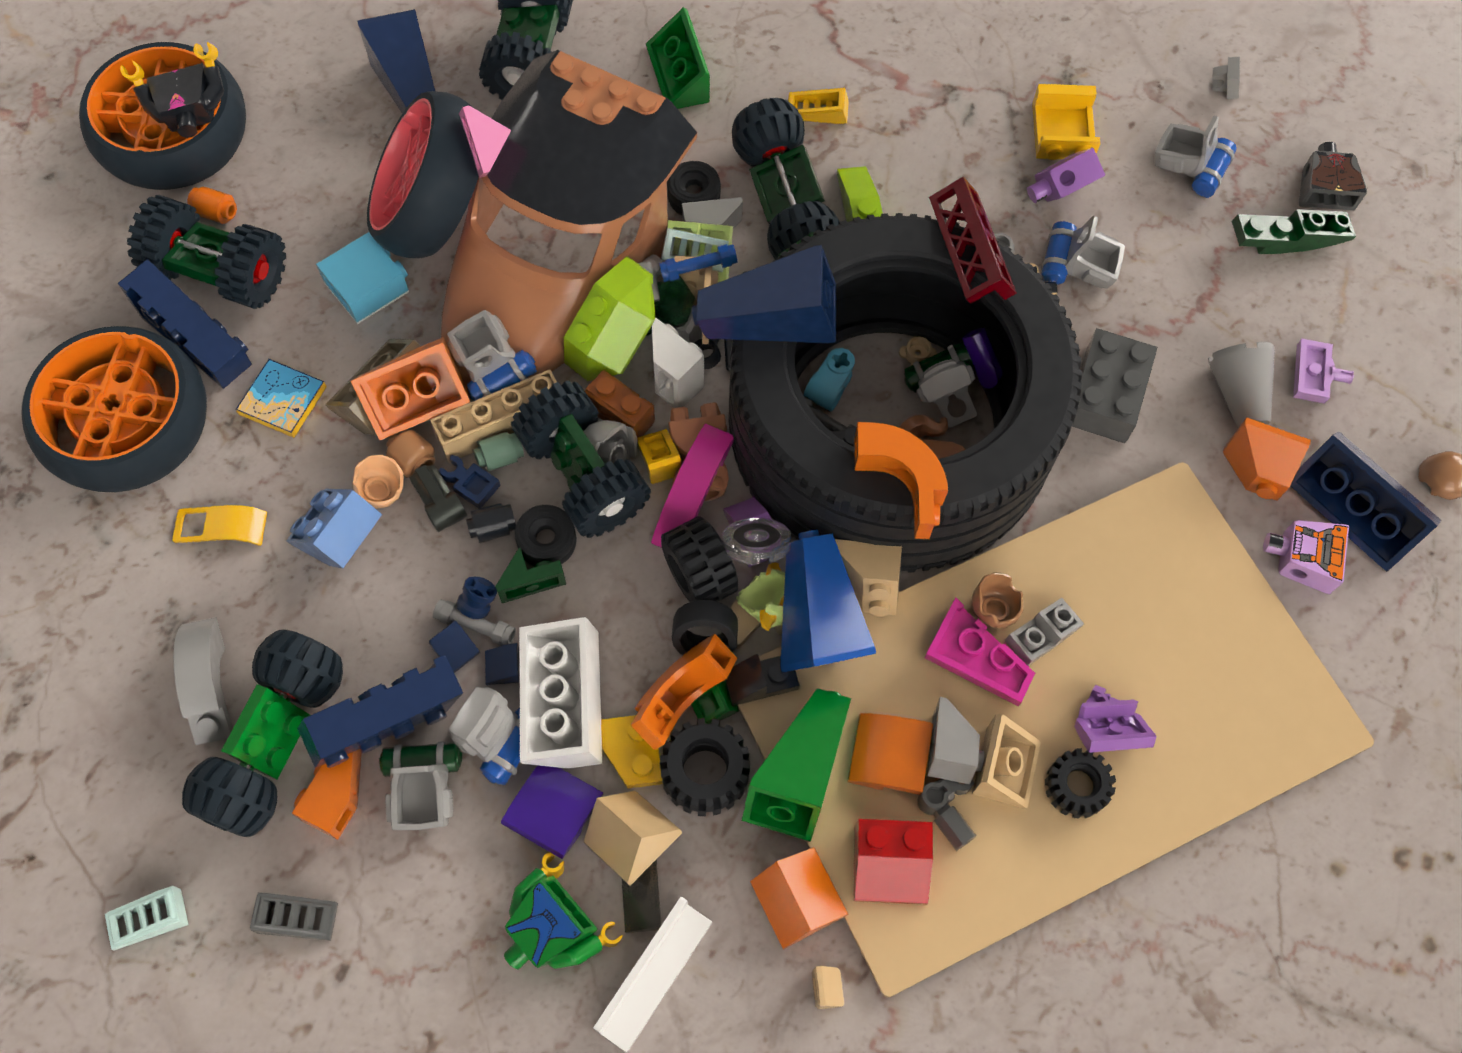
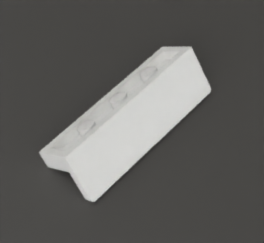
M681 896L593 1028L617 1047L628 1053L712 925V921L690 907L688 901Z

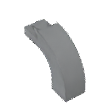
M217 617L182 624L176 633L174 642L173 662L178 701L182 717L188 718L195 745L227 739L233 729L221 687L220 660L225 651V645Z

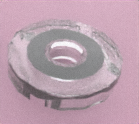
M747 518L738 520L728 525L722 532L723 546L728 556L742 563L760 564V559L769 558V562H775L786 556L791 549L790 530L784 524L771 519Z

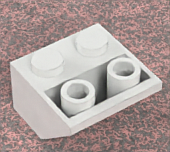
M655 318L652 325L655 393L673 408L684 407L704 387V355L696 344L688 343L680 337L672 325H665Z

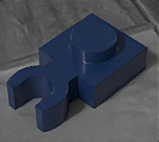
M452 455L450 457L451 463L457 468L452 472L440 468L441 476L444 481L455 483L453 486L455 493L478 509L482 508L501 486L500 481L475 463L467 470L462 460L458 456Z

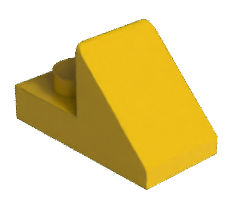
M664 429L638 437V447L645 461L651 484L674 478L676 471L681 467V458L668 430Z

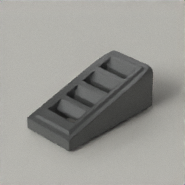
M258 892L250 930L257 934L331 941L338 903ZM275 905L272 922L268 924L271 906ZM286 906H291L287 926H282ZM301 908H307L303 928H298ZM323 909L319 931L313 930L316 910Z

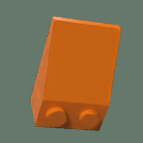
M444 337L405 353L351 380L379 441L468 404L471 399L467 386Z

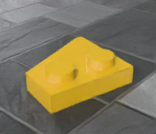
M636 715L601 719L602 750L618 772L627 789L663 784L659 749L654 750L631 726Z

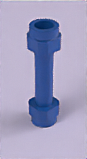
M734 245L718 246L717 252L678 262L671 258L659 263L663 281L679 280L680 274L719 264L722 265V268H726L738 263Z

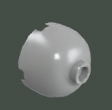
M601 420L589 425L583 431L604 463L612 461L614 464L617 459L625 461L626 459L630 460V457L636 459L638 439L631 427L621 422Z

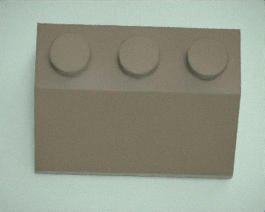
M389 339L325 405L360 432L376 435L351 380L421 346L415 339Z

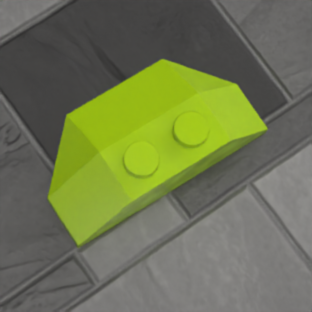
M625 257L593 285L564 336V363L586 381H593L603 370L612 376L623 374L655 321V307L652 289L653 275L630 257Z

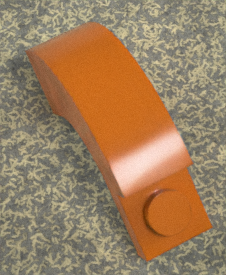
M858 422L854 437L855 471L885 472L900 479L912 495L915 539H930L934 526H939L940 506H943L948 493L946 475L937 456L922 440L904 429L883 423Z
M716 634L706 638L672 664L648 689L634 708L638 713L631 726L654 750L660 748L667 741L684 711L704 692L726 680L738 658Z

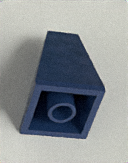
M415 9L357 20L370 65L402 114L418 95L424 92L435 91Z
M822 245L810 247L698 290L697 305H693L692 308L694 324L700 326L706 339L813 343L836 342V283Z

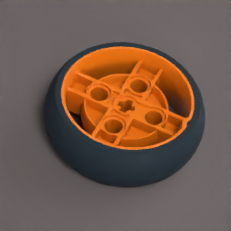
M155 42L139 45L109 59L90 78L83 92L79 109L80 128L85 144L92 156L105 170L126 183L154 190H171L194 185L209 178L223 168L233 157L242 141L246 124V108L243 94L232 74L217 59L214 61V64L219 67L224 95L218 106L214 109L213 120L210 123L197 126V134L190 138L182 137L178 132L170 131L165 123H158L142 108L133 90L136 88L134 83L125 78L120 71V67L123 65L129 75L135 74L136 67L132 62L135 61L144 71L142 80L146 84V78L200 63H203L205 66L204 60L195 55L194 47L174 42ZM111 133H122L133 148L124 147L110 140Z
M128 326L102 327L80 333L66 340L53 349L40 362L24 392L21 411L22 424L26 440L38 461L56 477L73 486L91 491H130L160 480L176 469L188 457L196 446L204 428L207 397L196 365L172 341L141 328ZM156 366L174 374L176 382L174 398L165 397L161 385L153 377ZM59 419L66 421L71 435L77 441L73 454L60 449L57 436Z

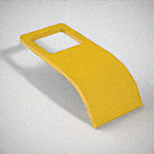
M242 505L182 508L177 512L172 541L175 543L237 540L261 546L267 512L255 507ZM206 513L202 535L181 537L186 514Z

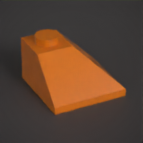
M1246 417L1225 445L1223 454L1246 490L1256 493L1261 498L1278 501L1290 487L1310 446L1311 440Z

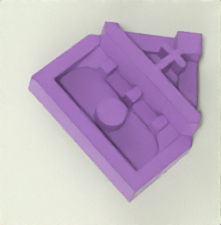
M1095 685L1086 703H1082L1074 726L1088 752L1153 748L1157 736L1141 715L1135 713L1138 701L1134 699L1117 700L1110 697V694H1105V688Z

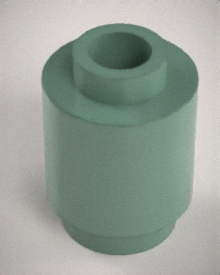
M507 431L477 441L478 448L473 449L478 466H485L487 472L516 463L518 458L524 457L522 444L516 434H509Z

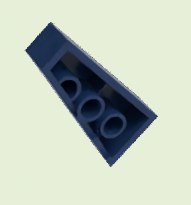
M148 259L118 282V285L139 316L161 336L172 341L183 350L198 368L223 389L252 365L246 354L249 351L247 346L238 337L234 336L231 338L227 334L228 332L217 319H211L197 302L192 301L177 285L168 279Z
M446 655L434 659V664L423 673L419 674L417 668L403 673V676L391 683L392 687L388 689L382 683L368 689L358 696L359 702L355 704L352 698H348L304 718L297 729L314 767L316 768L325 763L328 768L334 767L348 760L347 754L360 749L362 753H367L381 746V740L394 735L395 739H399L414 732V726L426 721L429 726L447 717L446 712L463 694Z

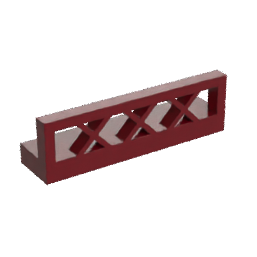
M963 176L930 196L931 205L966 300L971 304L994 290L1004 300L1017 294L978 192ZM956 194L957 201L952 211L943 210L941 203ZM957 220L967 222L961 236L952 235V230ZM967 245L976 247V252L971 262L961 259ZM976 271L986 273L988 281L972 289L971 282Z

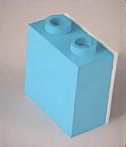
M369 232L316 264L325 285L357 324L409 292L405 278L408 276L405 268L398 260L393 262L390 258V252L377 243Z

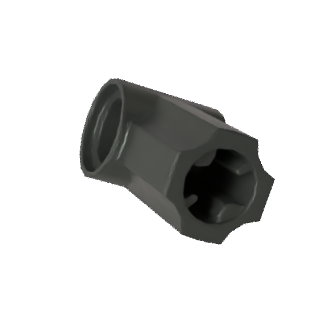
M423 465L416 469L414 474L409 477L425 505L423 507L437 532L467 517V513L454 491L449 490L435 465Z

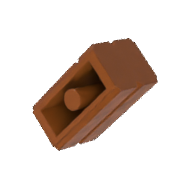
M605 370L601 371L585 388L586 394L599 412L598 417L600 419L621 422L631 427L635 431L637 438L643 436L655 422L654 405L645 398H640L638 393Z

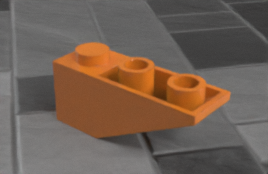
M360 749L347 754L349 759L339 765L328 768L325 763L316 767L314 770L315 777L308 788L302 789L294 802L295 809L292 814L302 822L338 840L358 806L362 756Z

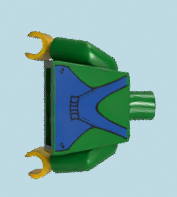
M550 852L546 853L542 858V868H535L515 887L509 908L510 919L506 923L505 929L515 943L504 953V957L507 963L517 970L528 960L537 968L547 964L554 969L580 965L601 952L602 946L614 947L623 937L621 935L615 940H609L606 937L605 930L613 927L616 924L615 922L606 923L602 927L598 936L594 935L598 928L556 879L564 872V861L556 868H549L547 866L555 858V855Z

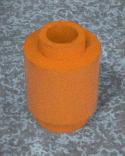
M203 186L193 188L187 198V204L196 209L195 213L199 214L202 218L226 224L236 215L237 206L233 196Z

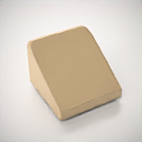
M816 966L812 971V981L817 1010L844 1006L840 970L837 967Z

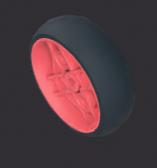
M438 91L424 92L418 95L408 105L396 123L378 163L369 195L367 226L369 233L375 241L384 249L397 256L424 258L438 252L457 228L474 192L479 176L459 116L462 107L471 105L456 95Z

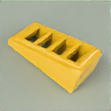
M846 88L789 92L788 102L796 107L803 121L847 124L849 101ZM798 102H803V109H798ZM810 103L814 104V108H810Z

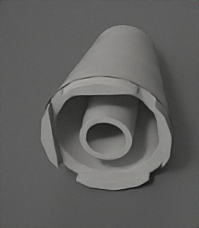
M1256 342L1257 348H1247L1246 343L1226 347L1212 354L1213 358H1208L1209 366L1237 428L1240 427L1246 417L1264 424L1271 423L1275 348L1270 342Z

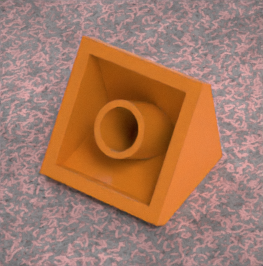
M815 847L776 861L750 881L783 949L849 915Z

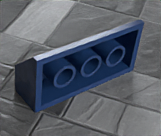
M1341 432L1333 434L1298 469L1290 485L1331 523L1349 525L1348 538L1386 572L1442 521Z

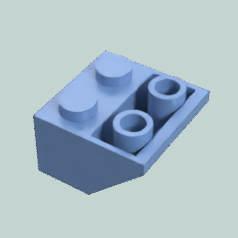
M324 489L312 498L310 502L312 507L306 515L294 522L290 529L291 535L286 541L328 566L344 568L382 514L354 490Z

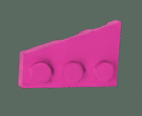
M955 597L924 658L1019 707L1033 680L1035 672L1006 644H1001L986 630L988 627L979 619L973 618L964 609V604Z

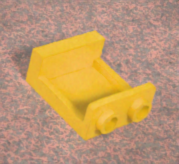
M1038 84L1032 102L1036 159H1064L1071 154L1094 148L1097 154L1101 143L1100 137H1095L1092 109L1097 95L1096 86Z

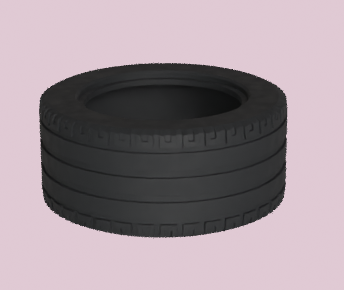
M884 213L880 217H875L874 214L867 215V218L864 219L855 217L850 222L844 220L840 221L837 226L833 224L826 226L824 231L817 230L813 233V236H805L801 239V243H794L790 246L788 252L784 251L780 254L779 259L813 246L822 245L836 283V342L733 340L730 361L728 421L730 434L734 437L732 449L735 461L738 464L739 472L743 477L746 487L750 486L749 489L752 497L768 511L771 519L776 522L780 529H786L788 536L799 540V533L818 530L819 536L833 533L834 538L838 540L857 541L874 545L902 546L900 573L901 571L912 573L921 568L922 571H928L934 567L937 569L942 568L946 563L953 565L959 560H966L971 557L973 552L978 554L983 549L993 545L997 539L1000 540L1019 522L1040 493L1061 449L1068 439L1077 413L1082 387L1079 344L1075 343L1077 336L1075 331L1071 329L1072 322L1070 318H1066L1067 311L1064 306L1059 305L1060 299L1057 294H1052V287L1049 283L1045 284L1043 276L1040 273H1035L1033 271L1034 267L1030 263H1024L1022 256L1019 254L1014 255L1011 252V248L1007 245L1005 247L1001 246L996 239L1017 294L1004 300L994 290L970 304L965 298L938 221L931 219V216L925 215L923 218L917 217V214L903 216V213H896L895 216H889L888 213ZM956 222L952 235L961 236L965 228L959 226L960 223ZM967 245L961 259L971 262L976 252V247ZM976 271L971 282L972 289L988 281L986 273ZM978 328H985L995 356L1004 372L995 387L988 389L982 386L990 403L994 430L968 449L938 459L943 467L948 484V493L943 506H940L939 526H934L930 539H915L913 499L907 486L897 477L885 472L855 471L854 447L834 435L815 416L808 406L797 380L806 367L819 354L833 345L852 337L872 333H898L926 338L928 341L946 350L950 345L954 346L962 343V338L966 333ZM973 365L972 369H973V371H974L975 377L978 379V376H977V373H976V370H975V365Z

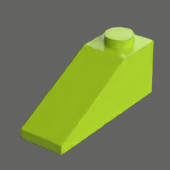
M867 167L837 169L846 221H853L855 217L864 219L867 218V215L873 214L875 217H880L883 214L880 197Z

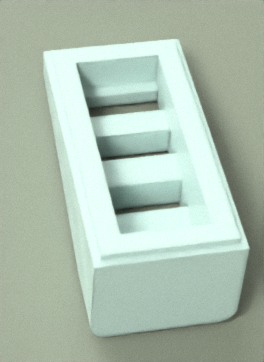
M667 228L661 259L665 261L671 258L675 259V256H684L687 240H693L690 255L692 257H697L700 242L706 243L703 254L706 255L711 253L712 245L722 246L727 244L728 246L729 241ZM675 237L681 238L678 255L672 254ZM721 264L712 266V270L723 272L724 268H722Z
M175 886L158 890L105 913L110 946L113 951L188 925L182 891ZM163 903L166 905L168 915L165 919H162L160 904ZM149 908L152 909L154 923L151 925L148 923L146 909ZM138 912L141 929L135 931L132 914ZM124 917L127 935L120 937L117 919Z

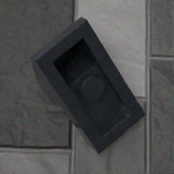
M758 654L749 657L733 666L725 680L731 705L735 706L799 690L800 684L796 671L782 672L780 666L781 656L761 661Z

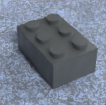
M1096 328L1087 346L1080 369L1082 370V387L1072 427L1126 443L1136 427L1158 347Z

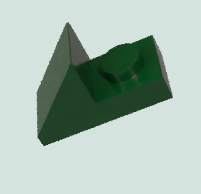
M519 547L496 584V589L501 603H506L566 585V580L560 560L555 562L550 560L537 563L534 568L527 570L521 548Z

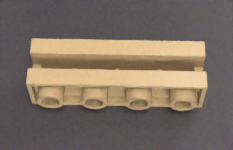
M551 370L539 373L430 419L448 462L451 463L450 457L452 455L462 458L472 454L473 449L478 448L477 441L506 431L509 434L514 433L511 422L514 421V414L521 412L519 409L521 404H527L530 396L533 394L537 396L541 393V389L545 387L550 389L552 384L557 383Z

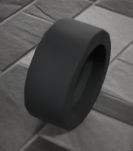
M695 600L684 604L676 611L673 618L671 637L673 646L681 655H684L694 646L710 637L697 635L688 630L696 626H709L720 630L722 633L717 634V636L733 653L737 646L738 619L731 608L712 600Z

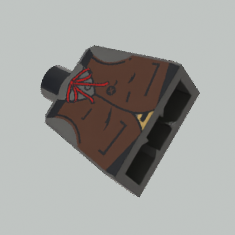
M1334 142L1320 144L1318 151L1312 153L1303 168L1299 196L1300 207L1355 211L1367 194V188L1357 157L1353 153L1337 152V145Z

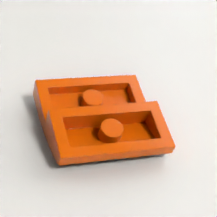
M860 713L847 782L883 790L886 787L920 795L924 787L933 723L891 715Z

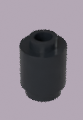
M502 503L476 509L471 511L472 518L466 519L471 538L478 537L479 543L510 535L509 531H513L516 528L511 504L502 506Z

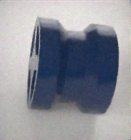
M476 576L467 578L462 588L463 593L459 595L456 602L457 609L463 615L472 619L485 618L490 611V603L496 597L497 589L492 582L485 578Z

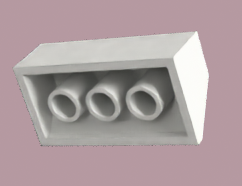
M586 617L519 627L520 762L522 764L568 769L603 764L599 632Z

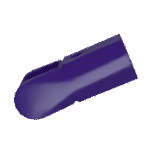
M985 328L972 330L964 335L962 338L973 365H975L979 382L985 388H993L1002 378L1003 369L995 356Z

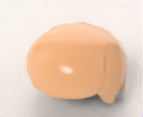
M371 455L356 465L352 488L375 509L389 507L399 499L402 493L403 471L394 459L384 455Z

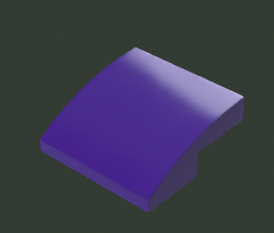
M537 765L512 801L501 820V824L563 859L581 835L583 825L593 812L596 798L603 797V792L559 767Z

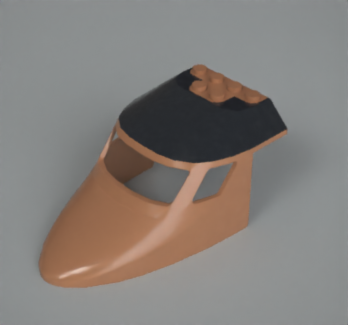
M559 50L533 59L501 101L491 118L510 129L511 132L490 172L486 177H478L453 260L442 311L441 338L444 337L446 343L449 342L447 333L465 320L484 310L489 311L492 315H496L508 331L510 337L507 341L510 347L515 352L524 350L533 357L537 372L530 377L549 369L553 372L564 364V336L595 282L625 257H630L636 263L643 262L652 254L661 258L668 227L666 182L697 139V131L669 99ZM503 204H505L514 211L551 228L574 234L600 233L601 239L589 269L583 273L557 272L534 265L509 253L490 240L486 234ZM644 209L635 241L623 253L612 260L623 224ZM455 361L467 386V383L471 381L470 374L465 366H460Z

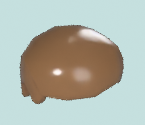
M1453 451L1441 452L1427 457L1420 464L1419 481L1429 485L1431 495L1447 500L1462 497L1461 453Z
M993 572L984 576L972 595L971 603L975 614L987 626L992 628H1006L1015 624L1024 610L1023 592L1013 587L1012 577L1007 574Z

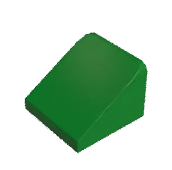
M725 681L704 692L691 704L697 718H705V724H711L712 719L721 721L740 711L737 705H731Z

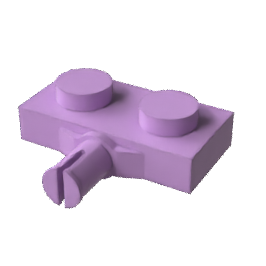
M1302 338L1298 342L1293 398L1325 404L1330 398V385L1333 380L1348 384L1352 383L1354 371L1335 367L1332 359L1333 344Z

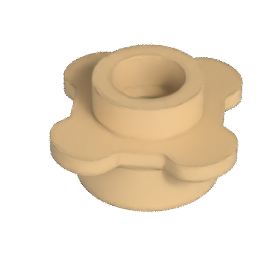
M913 337L909 340L907 346H902L899 350L900 357L906 358L911 365L916 361L921 362L937 354L936 350L932 348L931 343L923 337Z

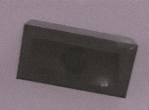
M656 859L631 886L622 879L625 933L656 931L662 925Z

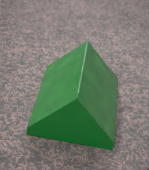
M683 7L646 43L662 96L669 99L677 109L710 102V74L688 10Z

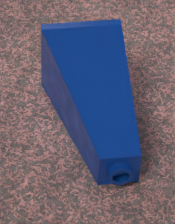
M818 530L799 533V540L788 543L786 546L781 671L787 672L876 654L875 645L833 533L820 536Z

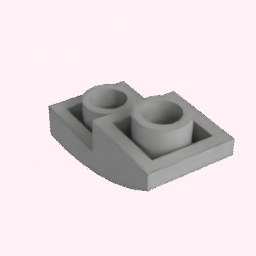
M1060 598L1040 611L1034 619L1009 634L1005 642L1029 666L1076 632L1084 623L1064 599Z

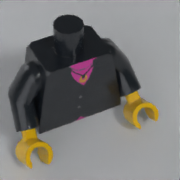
M207 42L208 53L206 55L203 54V48L200 44L196 43L194 45L195 55L204 60L205 66L203 63L152 76L146 78V84L142 80L144 71L135 61H132L136 67V72L133 75H129L123 65L120 67L122 75L134 83L136 88L133 90L144 111L155 121L165 123L170 131L178 132L182 137H194L197 134V126L210 123L214 118V109L218 106L224 95L219 67L214 64L218 57V50L209 42Z

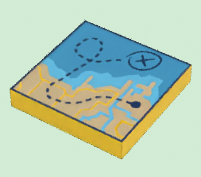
M268 359L235 410L245 418L295 438L327 386L320 379Z

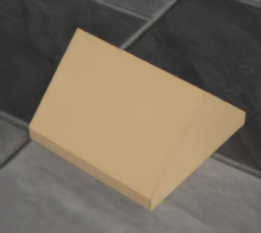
M996 714L986 730L982 748L985 753L984 763L981 772L976 774L972 794L1027 809L1041 741L1005 715Z
M630 791L596 798L583 842L631 886L682 834V831L638 792Z

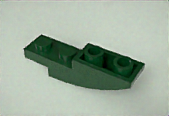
M1296 209L1291 216L1237 214L1231 221L1239 246L1256 247L1258 254H1283L1315 250L1351 241L1356 237L1348 212Z

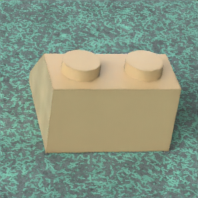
M835 539L861 611L879 617L896 615L902 546L874 545Z

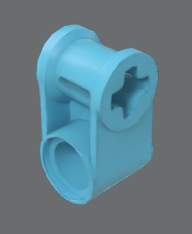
M845 348L833 349L819 370L810 379L803 396L832 412L851 381L852 370L855 365V357L852 352Z

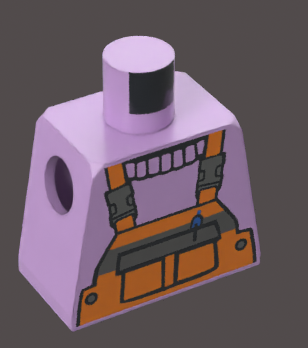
M1297 520L1284 531L1283 536L1268 533L1263 543V551L1280 555L1278 568L1280 575L1323 593L1331 594L1344 581L1349 525Z

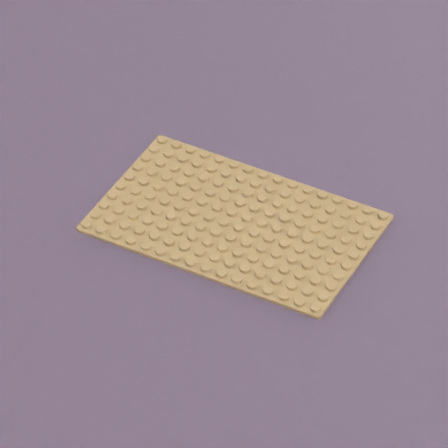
M1184 462L1178 463L898 592L896 615L879 617L862 612L875 645L876 654L795 670L800 684L799 690L737 705L764 760H766L817 688L825 691H835L842 696L851 698L811 842L806 840L805 842L809 849L815 847L849 914L844 919L881 993L885 997H892L1365 751L1374 744V739L1189 465ZM993 572L1011 576L1013 587L1023 592L1024 610L1015 624L1006 628L987 626L986 630L1001 644H1006L1010 648L1005 642L1009 634L1034 619L1040 611L1060 598L1064 599L1084 623L1076 632L1029 665L1035 672V675L1019 707L924 658L955 597L964 604V609L973 618L979 619L972 607V595L982 578ZM781 646L759 656L760 661L781 656ZM1095 685L1105 688V694H1110L1112 698L1117 700L1134 699L1138 701L1135 713L1141 715L1157 737L1153 748L1093 753L1095 758L1099 755L1105 758L1102 761L1104 766L1111 765L1112 770L1109 774L1110 776L1115 775L1116 782L1112 785V787L1116 788L1115 794L1110 797L1112 800L1097 814L1095 813L1088 818L1081 816L1077 819L1072 818V813L1067 815L1060 813L1063 808L1059 805L1055 808L1051 804L1054 799L1052 796L1047 797L1046 791L1049 787L1045 785V779L1049 775L1047 774L1048 769L1063 753L1069 750L1073 752L1077 748H1082L1083 753L1087 751L1074 726L1082 703H1086L1091 696L1092 689ZM939 698H947L980 735L979 750L983 748L987 727L995 715H1005L1041 741L1028 808L1022 809L973 795L974 785L966 794H954L955 798L948 803L949 806H954L976 834L972 841L956 851L934 822L935 816L928 815L920 810L917 802L919 795L886 787L883 790L847 782L860 713L891 715L932 723ZM928 761L924 780V787L931 782H936L940 779L927 776ZM977 771L975 772V774H974V776H973V778H972V780L974 781V783H975ZM1082 771L1069 773L1067 785L1071 792L1078 796L1090 795L1093 790L1091 778ZM858 819L933 822V865L927 905L854 901V827Z

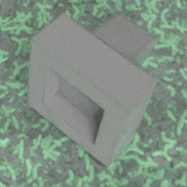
M1228 57V65L1213 68L1212 90L1227 92V99H1239L1240 57Z

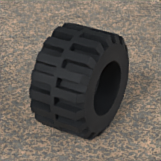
M697 516L662 534L661 545L666 562L679 588L689 602L695 600L718 602L738 591V577L733 561L716 530L704 518Z
M705 718L697 719L696 725L691 726L689 721L682 724L680 732L675 729L670 734L671 740L665 742L663 755H660L661 779L667 795L671 796V801L676 806L680 804L683 806V811L691 814L692 810L697 811L698 816H706V812H713V816L721 814V809L726 807L729 810L734 806L736 799H741L744 789L747 787L750 773V753L748 747H744V739L740 734L735 735L733 733V727L728 724L725 727H721L720 720L712 719L711 724H705ZM710 751L716 753L726 763V773L715 783L698 784L686 776L684 772L686 760L697 752Z

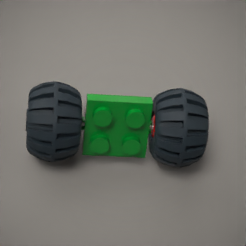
M285 629L275 631L265 638L255 652L252 662V675L259 685H256L221 750L223 753L240 761L239 765L219 757L207 758L198 764L188 775L182 791V805L186 812L214 827L242 837H251L262 830L273 817L277 805V788L275 784L266 777L254 772V769L270 778L278 780L300 737L297 729L304 718L311 716L291 702L310 708L319 707L335 694L341 684L343 676L341 657L328 646L295 631Z

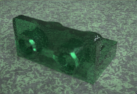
M680 275L679 280L657 282L660 300L654 302L655 318L665 325L676 326L687 322L695 301V296ZM652 326L646 336L652 334Z

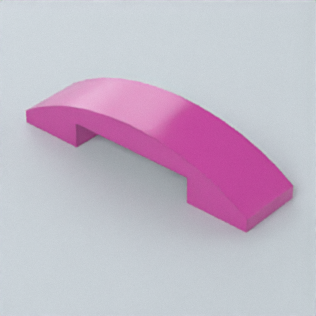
M706 423L704 424L672 485L651 541L652 544L662 548V534L698 516L720 466H723L733 444V435Z

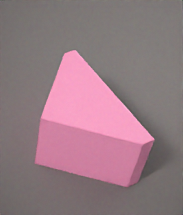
M471 106L462 107L459 116L473 155L479 178L486 177L511 130Z

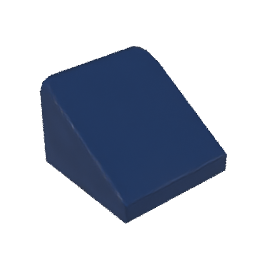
M457 621L452 622L429 640L432 650L438 657L446 655L454 673L480 653Z
M510 643L485 651L486 685L520 683L518 643Z

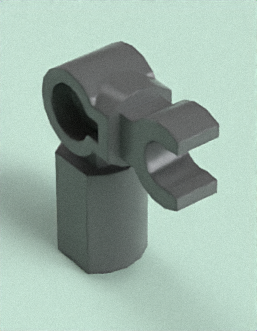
M939 779L936 782L927 784L923 788V792L917 799L918 806L924 813L935 816L934 822L954 849L958 851L972 841L976 834L954 806L950 807L948 803L954 800V794L963 795L969 792L974 785V781L971 780L970 784H959L955 781Z

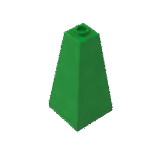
M816 689L752 777L741 821L811 842L824 801L851 698L842 696L835 691Z

